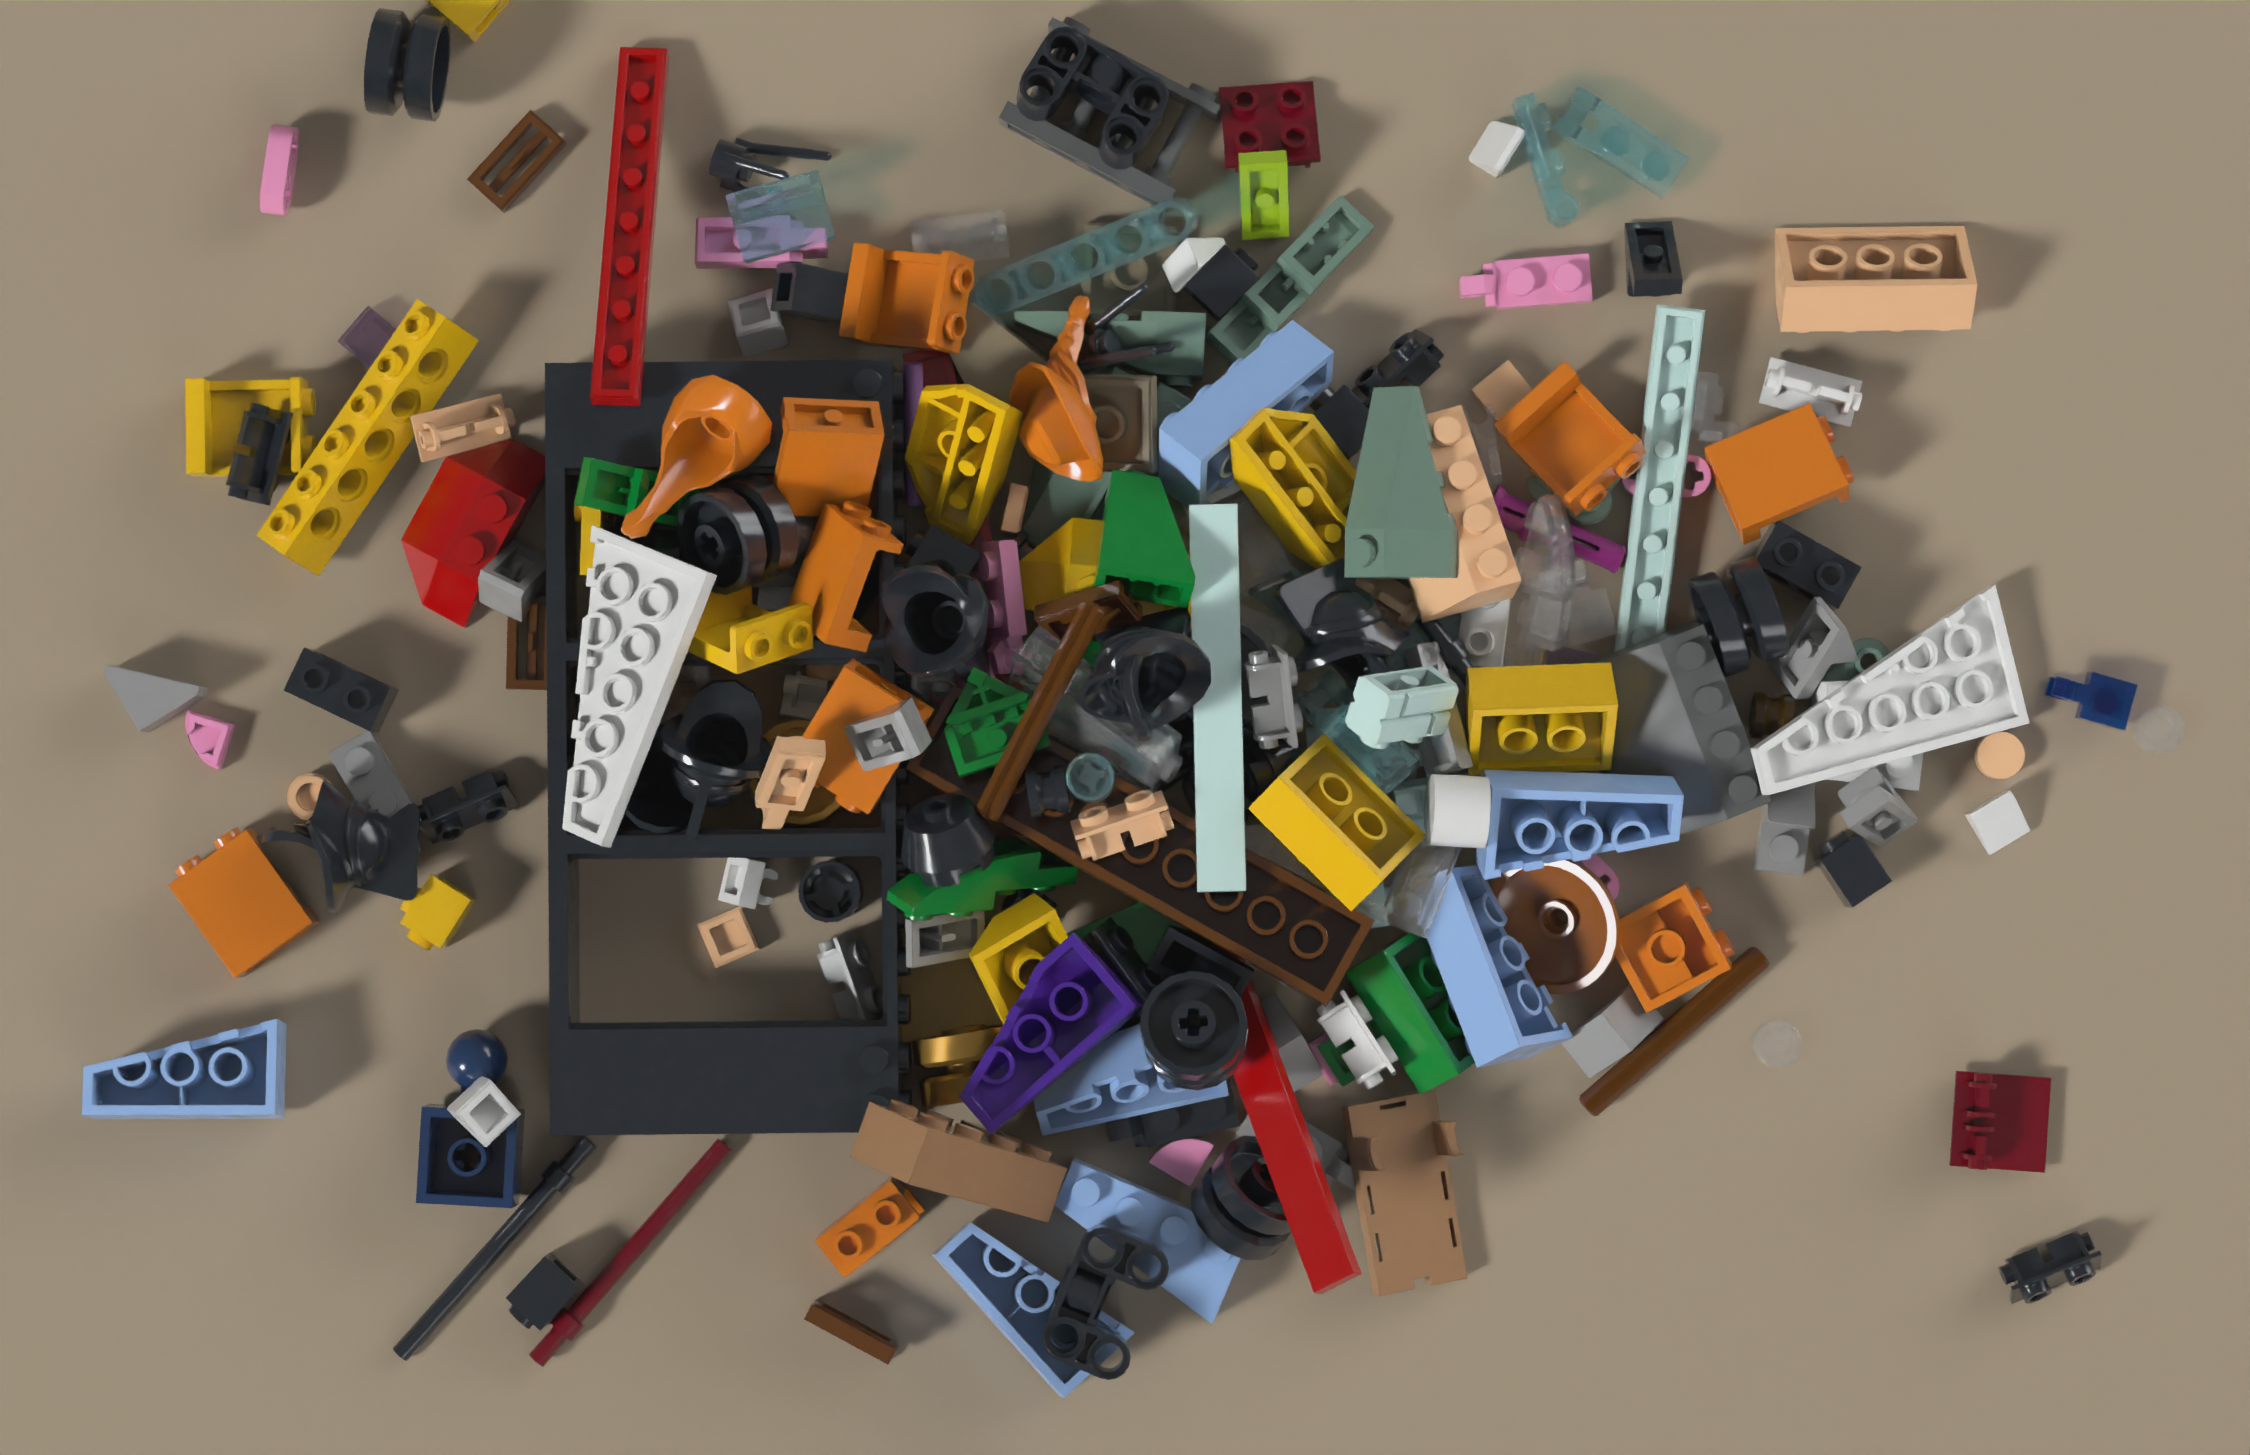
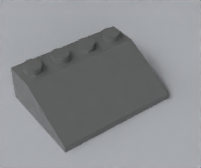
M1693 620L1589 662H1611L1618 700L1611 770H1599L1601 774L1673 776L1684 794L1680 834L1728 820L1772 802L1770 795H1762L1750 743L1704 624Z

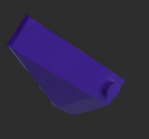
M1072 933L1036 965L1022 994L1006 1016L1005 1023L992 1045L988 1047L959 1096L960 1099L987 1131L993 1134L1115 1033L1143 1008V1004L1119 976L1076 933Z

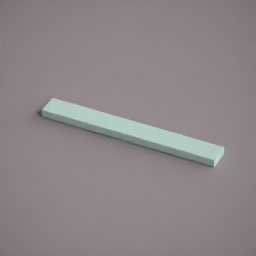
M1656 305L1640 434L1646 454L1642 457L1643 462L1635 474V488L1632 498L1614 652L1666 632L1706 310Z
M1189 505L1190 562L1196 576L1191 595L1192 640L1209 657L1211 663V684L1204 697L1193 706L1197 892L1246 891L1238 505Z

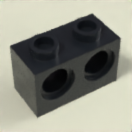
M1781 521L1770 524L1752 556L1759 562L1767 577L1812 601L1813 597H1821L1832 611L1839 609L1862 568Z
M304 647L283 691L368 731L379 733L399 690L316 650Z

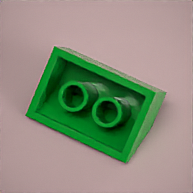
M1421 924L1374 952L1345 973L1353 985L1356 994L1361 998L1379 1027L1381 1034L1385 1036L1396 1053L1406 1074L1412 1080L1420 1095L1459 1075L1475 1063L1466 1048L1463 1030L1456 1013L1449 1004L1447 989L1439 969L1432 960L1431 948Z

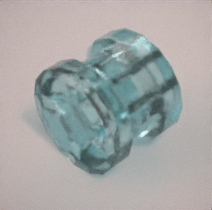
M1083 753L1070 762L1066 771V783L1071 794L1077 800L1086 804H1093L1105 800L1112 793L1115 785V774L1110 762L1102 755Z

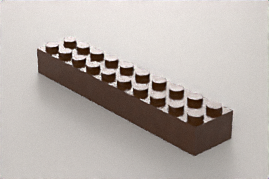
M952 685L927 729L932 742L920 755L911 758L905 769L909 774L945 794H958L967 797L976 807L997 766L961 778L959 777L944 732L947 725L946 721L963 691ZM1049 739L1051 748L1033 753L1025 770L1036 769L1041 773L1050 771L1055 765H1064L1070 812L1060 813L1054 809L1045 811L1041 817L1032 818L1024 770L1001 817L995 822L1327 1007L1375 920L1355 909L1350 911L1338 899L1246 848V891L1197 892L1196 820L1168 804L1167 810H1169L1174 829L1166 831V837L1134 846L1130 831L1120 833L1125 847L1124 851L1093 861L1092 857L1082 859L1077 844L1079 840L1075 839L1070 821L1078 819L1081 812L1091 807L1105 806L1107 809L1125 803L1126 797L1142 790Z

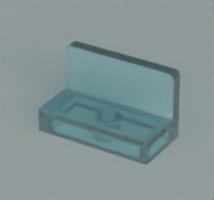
M818 170L725 195L745 263L755 262L835 239V232Z

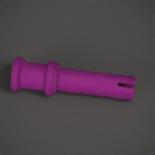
M1501 485L1496 487L1493 498L1502 525L1505 529L1517 533L1519 540L1531 542L1534 538L1570 555L1610 570L1611 573L1615 574L1624 558L1627 546L1615 543L1582 527L1546 513V508L1536 500L1531 504L1505 493V487ZM1503 509H1505V510H1507V511H1509V512H1512V513H1514V514H1516V515H1519L1521 518H1519V517H1517V516H1515V515H1512V514H1510V513H1508V512H1505ZM1540 525H1543V526L1549 528L1550 531L1547 530V529H1544V528L1540 527ZM1560 533H1561V534H1564V535H1566V536H1568V537H1571V538H1573V539H1575V540H1578V541H1580V542H1582V543H1585V544H1587V545H1589V546H1592V547L1596 548V550H1593V549H1591V548H1589V547H1586V546H1584V545H1582V544H1579V543H1577V542H1575V541H1572V540H1570V539H1568V538H1565V537L1561 536Z

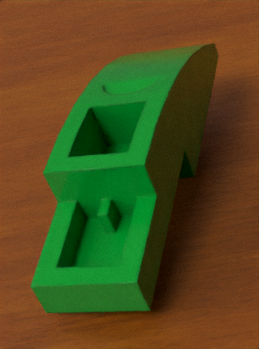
M584 457L574 505L626 516L642 503L643 499L655 486L658 472ZM715 486L689 491L676 501L666 513L658 516L654 524L677 529L679 510L686 499Z
M1016 835L999 837L994 840L995 856L986 870L982 871L978 865L972 870L959 875L961 883L946 887L926 886L923 884L921 876L910 873L887 891L886 900L904 911V915L913 920L926 921L932 919L933 915L937 914L968 917L973 915V911L993 909L995 894L1013 895L1016 893V889L1027 888L1048 892L1054 891L1056 886L1076 884L1078 868L1047 850L1039 851Z

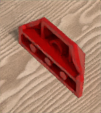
M511 439L446 456L401 538L423 606L466 628L480 603L478 576L481 569L515 538L545 483L544 455Z

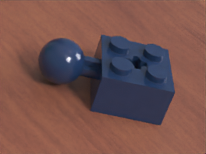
M473 1029L463 1032L453 1040L447 1051L446 1064L452 1079L461 1086L462 1094L481 1076L490 1079L494 1084L498 1083L506 1071L508 1055L503 1042L495 1034L486 1030ZM428 1104L422 1106L416 1203L513 1208L519 1205L525 1109H517L521 1115L487 1147H484L447 1110L449 1105ZM470 1144L475 1145V1150L481 1153V1160L475 1162L474 1168L469 1167V1160L461 1158L460 1154L462 1150L469 1148Z

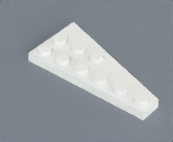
M592 525L590 542L595 543L593 568H587L586 586L591 588L588 615L582 619L575 692L580 695L578 720H573L571 738L576 739L574 765L568 770L562 829L600 846L611 848L717 575Z
M1996 585L1987 586L1752 747L1751 753L1762 795L1775 794L2029 724Z

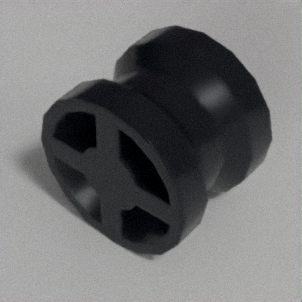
M1063 764L1053 766L1048 772L1040 773L1036 769L1025 770L1032 818L1041 817L1045 811L1054 809L1060 813L1070 812Z

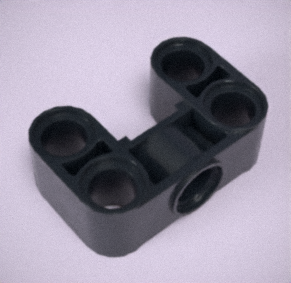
M1065 26L1053 29L1045 37L1022 74L1016 97L1020 113L1033 121H1044L1051 118L1068 92L1109 115V118L1102 130L1099 142V155L1102 161L1109 167L1126 169L1138 161L1162 122L1169 100V91L1161 79L1131 63L1119 52L1100 45L1074 28ZM1058 47H1065L1074 53L1075 58L1069 62H1062L1053 57L1051 52ZM1033 86H1042L1050 92L1051 97L1045 101H1037L1028 95L1027 90ZM1140 95H1147L1152 97L1158 106L1153 110H1143L1135 104L1133 99ZM1116 134H1123L1132 140L1134 146L1121 150L1113 146L1109 138Z
M1098 1224L1089 1228L1083 1235L1072 1262H1069L1053 1299V1307L1044 1325L1042 1340L1047 1353L1061 1362L1101 1379H1117L1123 1375L1130 1364L1129 1345L1119 1334L1097 1325L1098 1317L1109 1290L1114 1285L1116 1279L1144 1290L1156 1289L1163 1284L1169 1271L1167 1256L1163 1250L1153 1243L1111 1225ZM1096 1235H1109L1116 1242V1251L1109 1259L1098 1260L1090 1254L1088 1250L1089 1242ZM1141 1254H1153L1159 1259L1161 1267L1155 1277L1143 1279L1138 1277L1133 1271V1263ZM1060 1324H1068L1074 1327L1078 1333V1340L1075 1345L1068 1349L1056 1347L1050 1339V1334L1054 1327ZM1106 1343L1117 1345L1123 1353L1120 1363L1112 1368L1102 1367L1095 1360L1096 1350L1099 1346Z

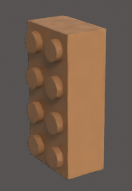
M891 1099L889 1107L869 1102L850 1154L851 1158L909 1185L1039 1221L1049 1222L1067 1171L1066 1167L1050 1161L1051 1151L1029 1143H1025L1024 1147L1020 1148L1021 1138L999 1130L990 1134V1137L986 1136L988 1131L985 1127L969 1121L961 1120L960 1123L952 1126L953 1118L931 1110H926L925 1113L921 1112L920 1116H917L918 1108Z

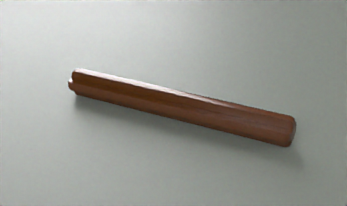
M1085 599L1079 604L976 806V811L983 817L993 821H997L1001 817L1105 614V610L1100 605Z
M1756 947L1747 949L1731 963L1732 967L1730 970L1715 977L1583 1092L1579 1097L1582 1106L1593 1116H1598L1767 969L1770 963L1765 955Z

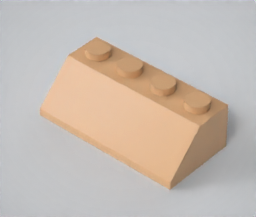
M1964 226L1775 228V296L1781 332L1807 333L1810 331L1856 332L1884 330L1901 332L1904 330L1950 331L1971 329L1978 284Z
M1462 405L1426 414L1433 438L1430 450L1436 471H1442L1446 486L1441 488L1447 513L1454 515L1457 527V578L1408 579L1422 623L1511 599L1522 581Z

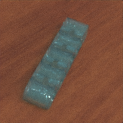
M1169 198L988 273L980 279L975 292L977 302L983 310L990 314H1004L1179 243L1193 234L1197 228L1199 221L1198 210L1186 198ZM1173 207L1183 212L1186 225L1182 232H1171L1164 225L1163 215L1167 208ZM1123 226H1134L1141 233L1142 243L1138 250H1129L1120 242L1119 236ZM1080 244H1090L1096 249L1098 262L1094 268L1084 267L1077 260L1076 252ZM1038 261L1047 262L1054 270V281L1049 286L1041 285L1034 278L1033 268ZM994 279H1001L1008 283L1011 289V298L1008 303H1000L992 297L990 286Z

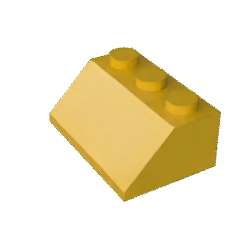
M1611 662L1467 668L1465 726L1466 741L1473 767L1467 769L1468 776L1483 775L1484 770L1538 772L1611 770L1618 711V700Z
M1325 733L1278 776L1248 808L1350 911L1369 895L1427 836Z
M1035 893L994 916L969 953L1003 1024L1012 1006L1016 1004L1029 982V977L1036 965L1068 938L1055 909Z

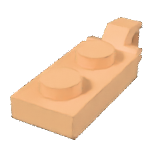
M777 736L755 790V806L763 811L762 829L781 830L789 810L804 811L826 759L825 740L807 739L802 736Z

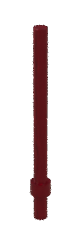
M718 1138L568 1310L563 1308L551 1321L553 1327L529 1353V1356L543 1367L567 1339L573 1341L585 1327L582 1323L731 1153L732 1149Z

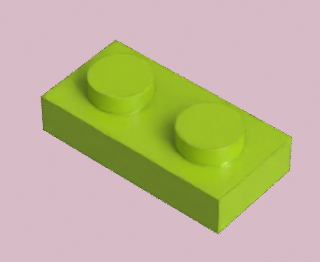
M1286 150L1238 153L1242 240L1290 237Z

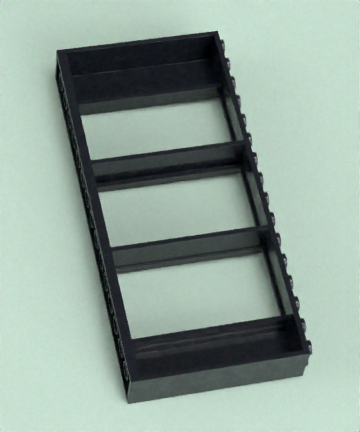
M892 359L644 362L640 406L592 405L590 392L593 363H545L550 1136L858 1133L869 1102L889 1107L890 1101L893 1099L912 1106V1090H903V1073H909L912 1067L911 1042H902V1025L911 1023V994H902V976L911 974V968L906 967V946L902 947L901 928H906V916L904 911L886 900L887 891L910 874L909 868L903 864L901 859V832L904 830V820L909 812V804L900 803V785H909V773L905 769L909 759L900 763L881 795V824L875 828L700 829L696 842L685 839L687 829L674 833L658 834L648 830H618L611 848L600 846L562 829L568 770L574 765L576 739L571 738L573 720H578V702L575 692L581 638H577V566L574 501L576 496V477H580L584 457L659 472L661 466L662 426L674 397L692 379L716 375L737 384L752 395L772 421L770 443L752 464L732 476L748 474L774 475L783 436L780 414L783 397L879 401L885 436L875 473L878 475L879 521L891 526L890 533L904 544L903 547H907L906 518H904V515H898V500L906 499V472L904 467H897V452H905V424H903V419H897V405H904L903 371H896ZM879 550L880 629L878 634L872 635L866 652L825 644L817 636H813V649L766 665L847 664L854 658L862 664L878 665L882 677L902 689H908L906 672L896 664L887 651L883 634L887 614L880 596L882 583L896 571L907 568L904 563H898V554ZM687 652L682 666H718L690 652ZM877 856L881 859L883 1017L881 1019L580 1022L579 859Z

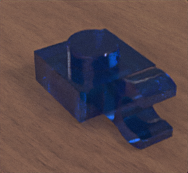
M2087 672L2084 684L2058 676L2056 678L2049 677L2045 696L2079 704L2075 716L2077 719L2125 731L2138 685L2099 673Z

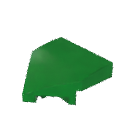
M973 667L967 683L946 721L947 725L944 729L960 778L998 765L1032 698L1029 694L1019 691ZM1046 729L1034 753L1052 747Z

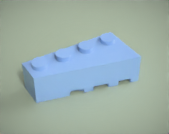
M1291 320L1279 331L1270 332L1263 339L1260 346L1246 358L1241 357L1233 362L1227 373L1213 385L1207 384L1202 387L1194 397V400L1181 411L1170 413L1159 428L1158 477L1161 479L1164 490L1188 509L1189 505L1210 504L1206 498L1219 484L1228 489L1235 481L1233 479L1229 439L1260 408L1301 413L1332 381L1334 351L1294 320Z
M1484 770L1483 777H1489L1490 825L1486 847L1476 848L1475 860L1484 880L1501 877L1503 872L1524 869L1526 872L1544 868V864L1572 859L1573 862L1591 859V855L1616 850L1617 853L1679 841L1684 794L1673 776Z
M1478 865L1450 868L1408 890L1414 904L1415 916L1422 925L1430 945L1432 960L1439 969L1447 989L1449 1004L1456 1013L1463 1030L1466 1048L1473 1057L1477 1068L1528 1059L1573 1038L1566 1023L1557 1025L1547 1005L1552 1003L1553 999L1545 985L1536 987L1528 973L1525 962L1530 958L1522 943H1518L1513 937L1507 935L1503 928L1508 918L1487 880L1483 879Z
M279 1019L261 1022L258 1025L218 1033V1035L194 1041H185L173 1044L170 1047L83 1067L82 1115L92 1119H284L287 1024Z
M1140 1024L1113 1033L1034 1099L1041 1133L1044 1136L1229 1096L1226 1080L1218 1086L1197 1091L1177 1088L1161 1079L1147 1062L1141 1038ZM1192 1027L1188 1029V1036H1198L1200 1028Z
M1073 1157L1061 1185L1055 1206L1087 1230L1098 1224L1111 1225L1161 1248L1167 1256L1169 1265L1168 1276L1161 1286L1213 1324L1240 1258L1226 1253L1209 1240L1198 1226L1190 1206ZM1105 1234L1096 1235L1098 1239L1116 1251V1242L1112 1237ZM1149 1253L1141 1254L1133 1263L1135 1267L1150 1278L1155 1277L1161 1267L1159 1259Z
M971 1222L965 1223L932 1254L1058 1396L1065 1398L1090 1375L1053 1358L1043 1346V1329L1054 1304L1053 1299L1060 1284L1058 1280ZM1101 1310L1097 1325L1119 1334L1126 1341L1135 1333ZM1060 1324L1051 1331L1050 1339L1056 1347L1068 1349L1077 1342L1078 1333L1071 1325ZM1112 1343L1099 1346L1095 1352V1360L1101 1365L1119 1347Z

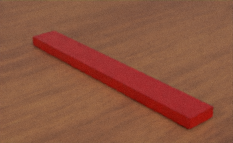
M620 47L590 392L592 405L640 406L669 62L667 48Z
M1212 943V946H1213V947H1215V948L1221 950L1222 952H1224V953H1226V954H1228V955L1234 957L1235 959H1237V960H1239V961L1245 963V961H1243V960L1237 958L1236 956L1230 954L1229 952H1227V951L1221 949L1220 947H1218V946H1216V945H1214V944ZM1250 979L1240 997L1248 1023L1246 1055L1233 1076L1313 1292L1324 1294L1362 1273L1252 979Z

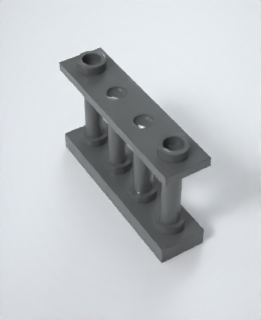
M1052 17L1048 24L1049 33L1055 28L1068 26L1076 29L1100 45L1110 48L1088 36L1091 30L1070 17H1065L1063 22ZM1058 47L1052 52L1053 57L1062 62H1069L1073 54L1070 49L1065 47ZM1122 54L1131 63L1161 79L1169 91V97L1185 105L1152 168L1147 167L1142 172L1132 166L1126 169L1109 167L1102 161L1099 149L1085 142L1088 137L1085 131L1097 108L1084 100H1080L1068 123L1063 122L1060 128L1045 120L1033 121L1027 119L1020 113L1017 105L1007 101L999 116L1001 126L1166 213L1176 197V189L1169 186L1172 181L1169 175L1201 114L1216 121L1221 108L1220 105L1214 102L1216 95L1194 83H1191L1190 87L1186 88ZM1034 86L1029 96L1037 101H1045L1050 98L1051 94L1042 86ZM1140 95L1135 97L1134 102L1140 109L1150 110L1155 100L1150 96ZM1116 134L1111 143L1118 149L1126 150L1131 147L1133 142L1126 135Z

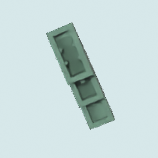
M1340 195L1283 252L1273 266L1243 295L1241 300L1209 331L1205 338L1232 363L1241 357L1246 358L1260 346L1263 339L1270 332L1278 331L1369 235L1375 226Z

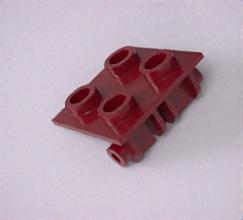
M1313 81L1219 87L1225 169L1234 168V172L1239 173L1238 153L1286 150L1288 166L1305 165V168H1310L1311 163L1321 162Z
M1956 1071L1949 1166L1968 1167L1969 1169L1977 1170L1999 1169L2045 1173L2051 1078Z

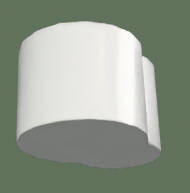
M1431 774V777L1426 782L1424 798V826L1428 845L1470 848L1486 847L1491 811L1489 777Z

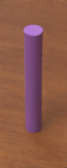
M922 362L903 363L905 454L921 391L923 390ZM905 462L906 505L922 506L924 503L915 489Z

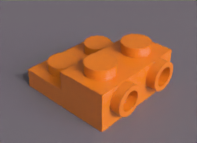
M1687 881L1619 918L1620 936L1615 957L1646 1013L1717 977L1732 967L1728 957L1736 953L1728 936L1722 928L1716 932L1713 931L1705 916L1713 912L1705 894L1700 887L1691 890Z

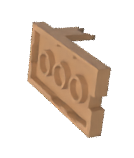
M1429 1090L1421 1095L1419 1092L1342 1106L1341 1110L1373 1296L1415 1289L1414 1279L1425 1278L1426 1285H1437L1467 1279L1447 1155L1458 1156L1464 1154L1460 1151L1456 1140L1455 1126L1457 1121H1441L1436 1090ZM1396 1102L1402 1105L1380 1110V1105ZM1366 1186H1367V1189H1368V1195H1369V1201H1370V1207H1371V1213H1372V1214H1370V1208H1369V1202H1368V1196H1367ZM1376 1243H1377V1248H1378V1254H1379V1260H1380V1261H1378Z

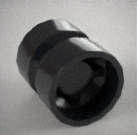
M837 860L822 861L809 867L801 877L798 887L799 901L804 911L813 919L825 923L842 921L852 916L860 907L864 895L863 882L858 872L849 864Z

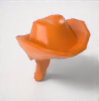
M1076 296L1069 306V317L1067 318L1066 326L1059 334L1058 342L1051 349L1050 359H1048L1046 366L1029 362L1019 369L1009 393V399L1012 407L1023 412L1017 436L1028 455L1057 475L1089 482L1103 479V455L1096 431L1097 417L1089 403L1085 378L1077 365L1078 355L1084 338V327L1090 313V299L1087 296Z
M716 375L692 379L674 397L662 426L661 466L655 486L643 499L642 503L625 516L621 532L624 535H628L630 539L647 536L657 517L666 513L686 493L709 487L717 481L727 479L752 464L770 443L772 421L760 403L737 384Z

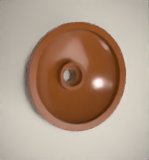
M1568 859L1544 864V868L1526 872L1524 869L1503 872L1501 877H1496L1491 883L1490 888L1508 918L1503 928L1507 935L1513 937L1518 943H1522L1530 958L1525 962V967L1536 987L1544 984L1549 994L1572 993L1589 986L1610 966L1619 944L1620 923L1618 912L1606 886L1586 866ZM1557 909H1562L1567 913L1568 922H1564L1558 917Z

